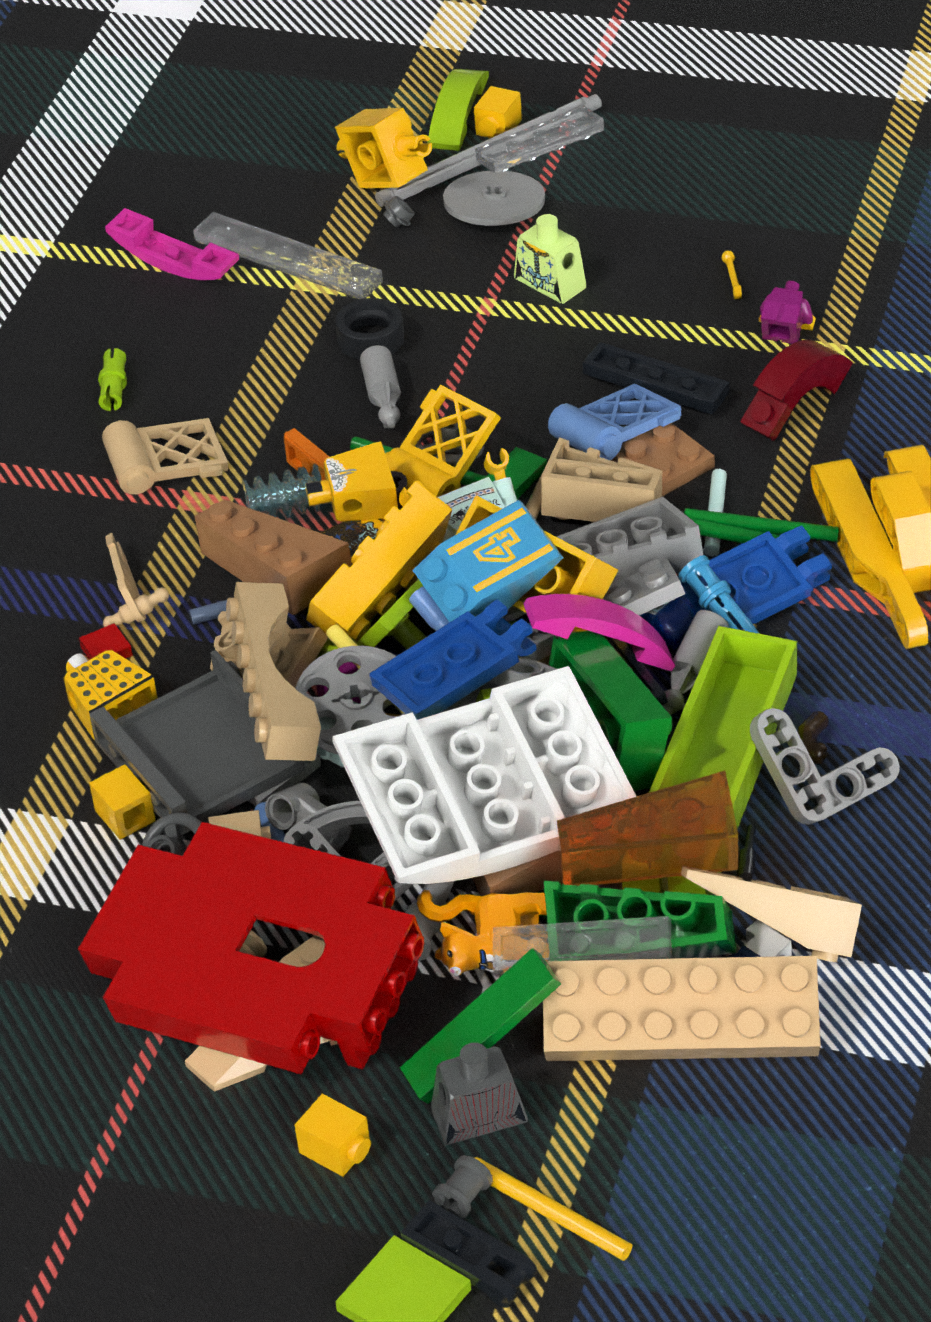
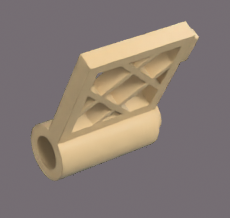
M209 418L136 428L129 421L120 420L108 425L102 434V441L120 488L128 494L144 493L156 481L196 475L205 478L223 475V471H228V461ZM200 432L205 434L200 441L187 436L188 434ZM163 438L168 440V442L163 446L150 440ZM179 444L191 450L184 454L174 450V448ZM203 453L215 459L202 461L197 459V456ZM165 458L178 463L172 466H160V463Z

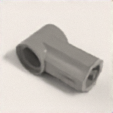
M298 783L269 796L265 803V812L269 822L275 828L287 830L303 818L327 806L320 802L316 790L311 785ZM348 825L334 829L324 834L323 837L339 852L344 843L349 840L352 827Z

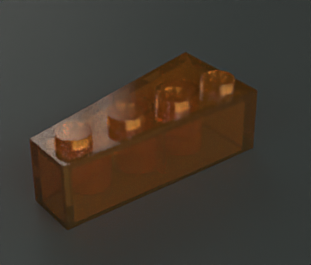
M725 770L557 820L558 852L564 885H599L682 876V866L713 872L738 870V830Z

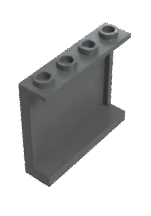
M216 650L210 652L213 671L116 720L104 707L89 713L96 744L117 768L125 764L151 794L153 810L160 818L167 814L181 812L190 814L201 822L206 823L209 821L208 817L219 816L305 770L304 761L265 760L262 744L255 741L254 729L256 719L249 716L250 693H244L243 679L236 665L232 661L226 662ZM179 825L180 835L191 831L188 827Z

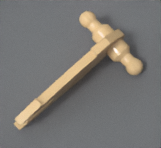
M110 533L106 536V544L109 548L117 577L116 581L126 604L120 606L116 614L106 616L103 620V626L106 627L113 623L116 626L122 623L130 624L135 620L140 623L146 619V614L153 611L154 605L168 600L169 592L161 587L157 588L150 595H140L119 541L116 543L113 533Z

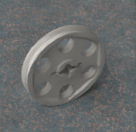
M371 646L342 647L318 657L303 671L295 689L315 702L319 719L329 717L336 721L332 728L320 731L318 747L338 754L332 742L333 736L395 718V716H389L384 712L386 707L393 703L372 686L369 673L395 658V655ZM347 662H354L360 666L359 670L353 674H344L338 669ZM314 685H324L329 689L325 695L320 697H312L307 693L308 689ZM359 697L361 703L353 704L351 698Z

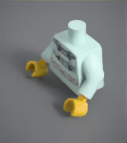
M501 448L499 452L502 464H494L490 459L489 452H487L484 461L485 470L489 474L494 475L495 481L492 482L487 477L438 497L452 508L443 542L456 534L476 495L502 509L517 501L511 477L506 478L505 474L509 461V454L505 449ZM403 487L399 495V502L402 506L406 504L408 498L405 487Z

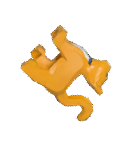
M430 890L422 891L417 897V906L420 913L430 921L441 922L440 932L444 938L441 947L435 951V958L442 960V963L448 967L449 972L454 976L477 968L498 974L505 973L532 948L538 951L545 961H550V944L547 943L549 933H547L546 929L538 926L539 914L547 915L545 893H491L484 896L462 894L457 895L442 906L433 903ZM462 911H468L475 916L477 936L451 924L444 923V921L453 919Z

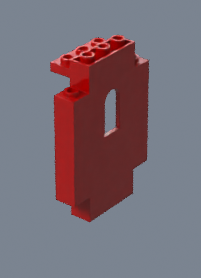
M201 822L183 856L137 845L78 950L92 974L113 979L103 999L115 1022L302 1075L309 1059H313L316 1056L321 1037L337 1041L348 1066L364 1069L370 1055H374L379 1049L382 1032L389 1018L394 1017L398 1011L400 996L407 982L412 981L416 975L418 959L421 957L424 949V937L415 915L391 909L395 900V889L385 867ZM256 919L314 934L325 941V948L320 958L314 963L303 967H296L239 951Z

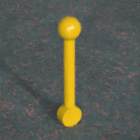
M730 250L724 251L721 259L727 264L734 299H742L741 285L738 283L733 264L735 254Z

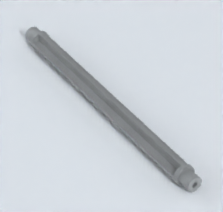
M597 94L587 98L581 97L557 108L553 112L545 113L427 167V171L401 187L385 188L376 192V202L380 207H383L384 202H390L394 196L404 200L420 193L426 188H431L484 164L494 157H499L550 134L562 126L565 127L591 115L594 110L601 108V99Z

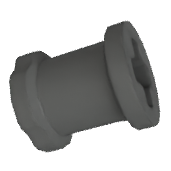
M466 1155L460 1156L454 1164L455 1171L446 1183L438 1184L432 1192L437 1205L462 1219L466 1218L470 1213V1204L480 1191L487 1190L493 1182V1177L487 1167L479 1160Z

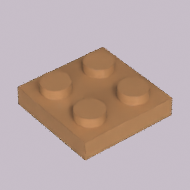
M673 423L664 427L658 426L624 442L619 453L611 460L618 463V459L622 457L662 470V497L715 467V455Z

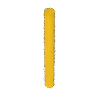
M475 1157L490 1171L493 1177V1182L490 1186L622 1261L626 1260L630 1255L633 1247L630 1242L481 1158Z

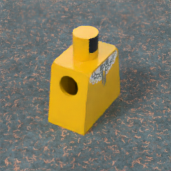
M381 442L372 443L326 458L323 462L326 480L305 484L309 506L331 502L335 518L340 522L382 519L393 506L398 508L396 487Z

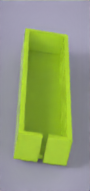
M718 626L621 858L622 890L625 887L656 893L670 891L705 895L713 894L682 876V866L721 873L764 762L751 738L750 724L755 716L765 710L772 708L784 710L797 676V641ZM775 722L772 724L768 723V726L764 728L767 735L774 734L777 724Z

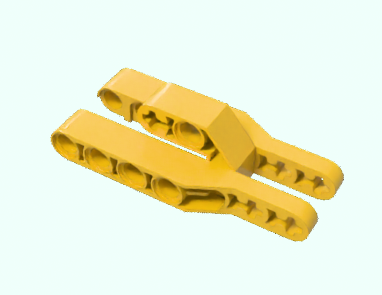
M916 445L885 451L883 458H887L889 475L873 477L871 479L872 500L893 548L851 459L847 458L812 465L810 477L814 494L828 525L839 527L836 543L854 583L885 604L902 644L906 649L927 645L928 628L926 620L914 595L917 592L931 590V458L925 446Z

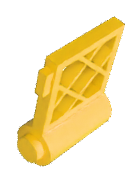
M442 385L436 391L430 390L420 406L423 410L422 414L400 448H394L385 453L390 471L401 472L406 476L408 482L407 490L414 481H420L436 497L461 488L460 481L501 419L497 413ZM445 399L453 401L456 414L439 419L438 410ZM478 415L486 418L478 431L467 434L465 420ZM458 423L460 437L443 442L441 428ZM434 431L436 445L422 450L415 447L423 434ZM462 446L463 455L456 466L453 467L447 464L445 451Z

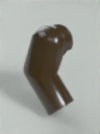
M814 711L798 727V734L815 765L822 764L827 756L824 754L827 751V746L824 743L817 742V737L829 724L828 717L821 711Z

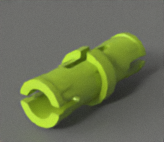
M114 348L113 358H111V349L105 351L103 355V369L98 376L99 386L101 387L99 405L106 411H111L112 401H114L115 411L121 407L122 390L127 384V377L124 371L126 354L118 348Z

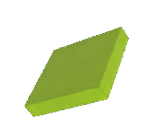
M393 1235L335 1301L337 1312L354 1322H444L470 1292L471 1281Z

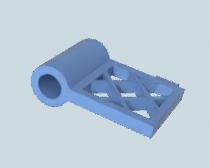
M634 383L581 408L567 403L559 405L549 417L548 429L554 438L559 439L560 437L569 440V445L577 450L587 453V449L591 447L600 450L601 458L612 460L619 453L623 442L658 426L664 427L679 420L680 416H682L681 406Z

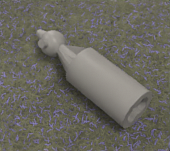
M371 346L364 350L360 356L368 398L372 404L381 407L378 416L383 423V427L394 428L400 419V410L396 403L400 398L401 391L392 354L384 346Z
M700 610L696 613L673 658L676 666L671 672V689L665 691L668 703L663 705L670 715L680 710L683 711L686 705L683 694L693 688L718 626L729 628L728 622L712 611Z

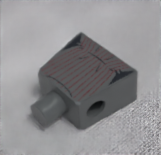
M469 1043L462 1047L459 1057L442 1061L437 1065L431 1111L445 1146L528 1122V1117L501 1048L494 1046L486 1049L480 1043Z

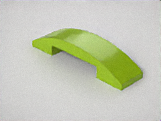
M454 69L449 73L439 93L428 137L431 140L427 141V143H432V149L460 151L467 134V118L477 94L482 95L489 78V71Z

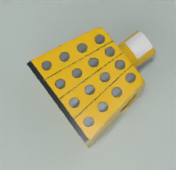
M106 650L90 660L84 654H75L66 664V671L68 673L64 676L68 701L93 740L95 739L89 713L104 707L116 720L158 699L154 677L113 650Z

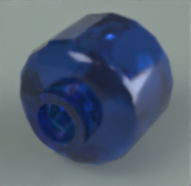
M682 595L639 616L659 632L666 642L669 652L681 645L697 612L690 600Z

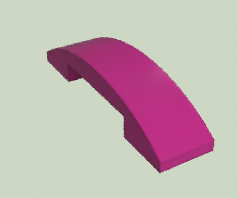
M126 208L105 226L106 232L117 243L139 259L160 270L194 280L220 279L239 260L238 253L213 243H209L202 250L154 230L153 219Z
M549 594L528 597L523 604L530 624L534 629L568 639L576 626L629 643L639 662L671 672L676 666L666 642L659 632L645 619L618 604L595 597L574 594Z

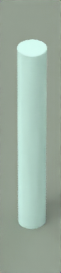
M715 469L712 472L708 511L723 512L727 473L723 469ZM705 536L704 553L711 557L718 555L720 539Z

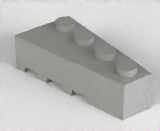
M664 497L557 536V538L618 569L615 577L624 576V578H627L639 572L638 569L643 564L651 560L659 559L663 561L667 558L675 573H679L690 561L703 555L699 525Z

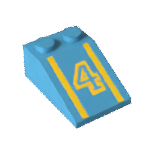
M517 500L440 543L412 571L450 623L467 611L474 616L479 615L489 604L497 599L509 609L564 557L525 505Z

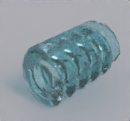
M314 464L311 476L306 468L302 466L298 468L297 479L288 469L283 471L282 482H280L275 473H270L267 485H265L260 476L254 477L252 488L245 479H242V485L248 508L262 513L267 512L268 515L276 518L278 509H282L285 516L291 518L293 506H296L302 515H306L308 500L305 484L321 481L322 479L318 465ZM321 504L313 506L316 512L321 511Z

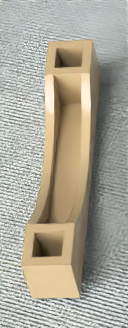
M236 582L234 598L227 599L226 618L227 621L233 622L232 644L238 645L237 665L238 668L244 669L243 690L244 693H250L249 716L256 719L254 729L255 741L262 744L265 760L315 761L321 731L315 702L301 694L284 679L275 667L270 655L272 649L284 638L289 610L284 585L278 583Z

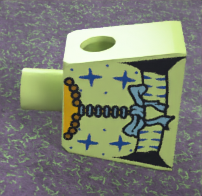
M545 214L539 216L536 220V225L522 233L517 239L514 279L564 304L587 288L579 242L575 237L558 229V219L556 216Z

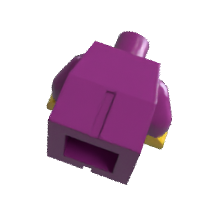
M787 281L784 288L775 287L771 294L767 295L762 302L759 317L762 339L772 341L780 339L784 343L793 344L799 341L801 329L813 331L816 318L812 314L808 300L803 298V291H799L800 285L797 282Z

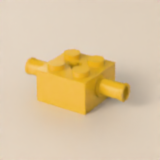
M404 108L364 109L335 126L340 139L336 149L337 151H345L339 153V156L348 159L359 188H399L428 170L424 157L431 153L432 143H423L422 141H429L431 139L423 134L414 136L411 120L405 113Z

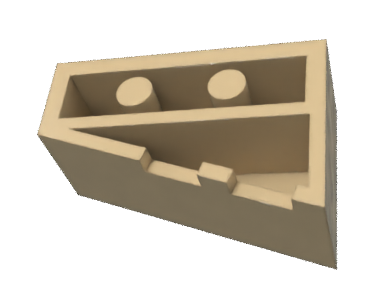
M560 437L541 476V515L555 517L559 520L575 519L594 523L662 497V470L622 457L618 459V463L601 458L600 450L591 447L587 449V453L570 448L569 440Z

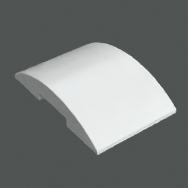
M569 666L491 689L489 699L416 720L412 712L338 734L332 738V742L398 883L433 884L451 882L512 868L556 852L602 830L638 808L640 803Z

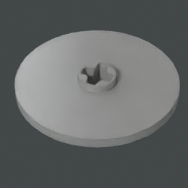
M502 170L482 171L465 175L449 184L444 191L443 201L446 211L461 221L485 226L508 225L526 220L537 214L544 206L545 190L537 180L521 173Z

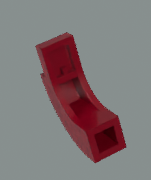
M800 340L787 346L767 364L754 382L753 386L758 389V392L740 422L775 442L799 400L808 391L818 386L835 394L853 362L844 355L813 340Z

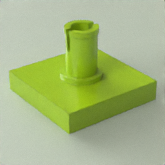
M419 579L356 642L358 646L375 647L385 636L389 638L392 635L407 650L427 637L408 619L410 617L408 612L413 608L409 598L416 590L423 587Z

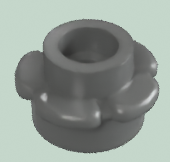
M394 196L390 202H384L386 209L384 216L390 223L396 227H399L401 224L404 226L411 224L410 219L415 213L404 200Z

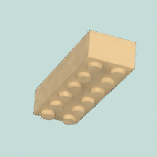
M817 956L546 961L561 982V985L543 1000L544 1054L546 1061L803 1057L819 1055L820 1023Z

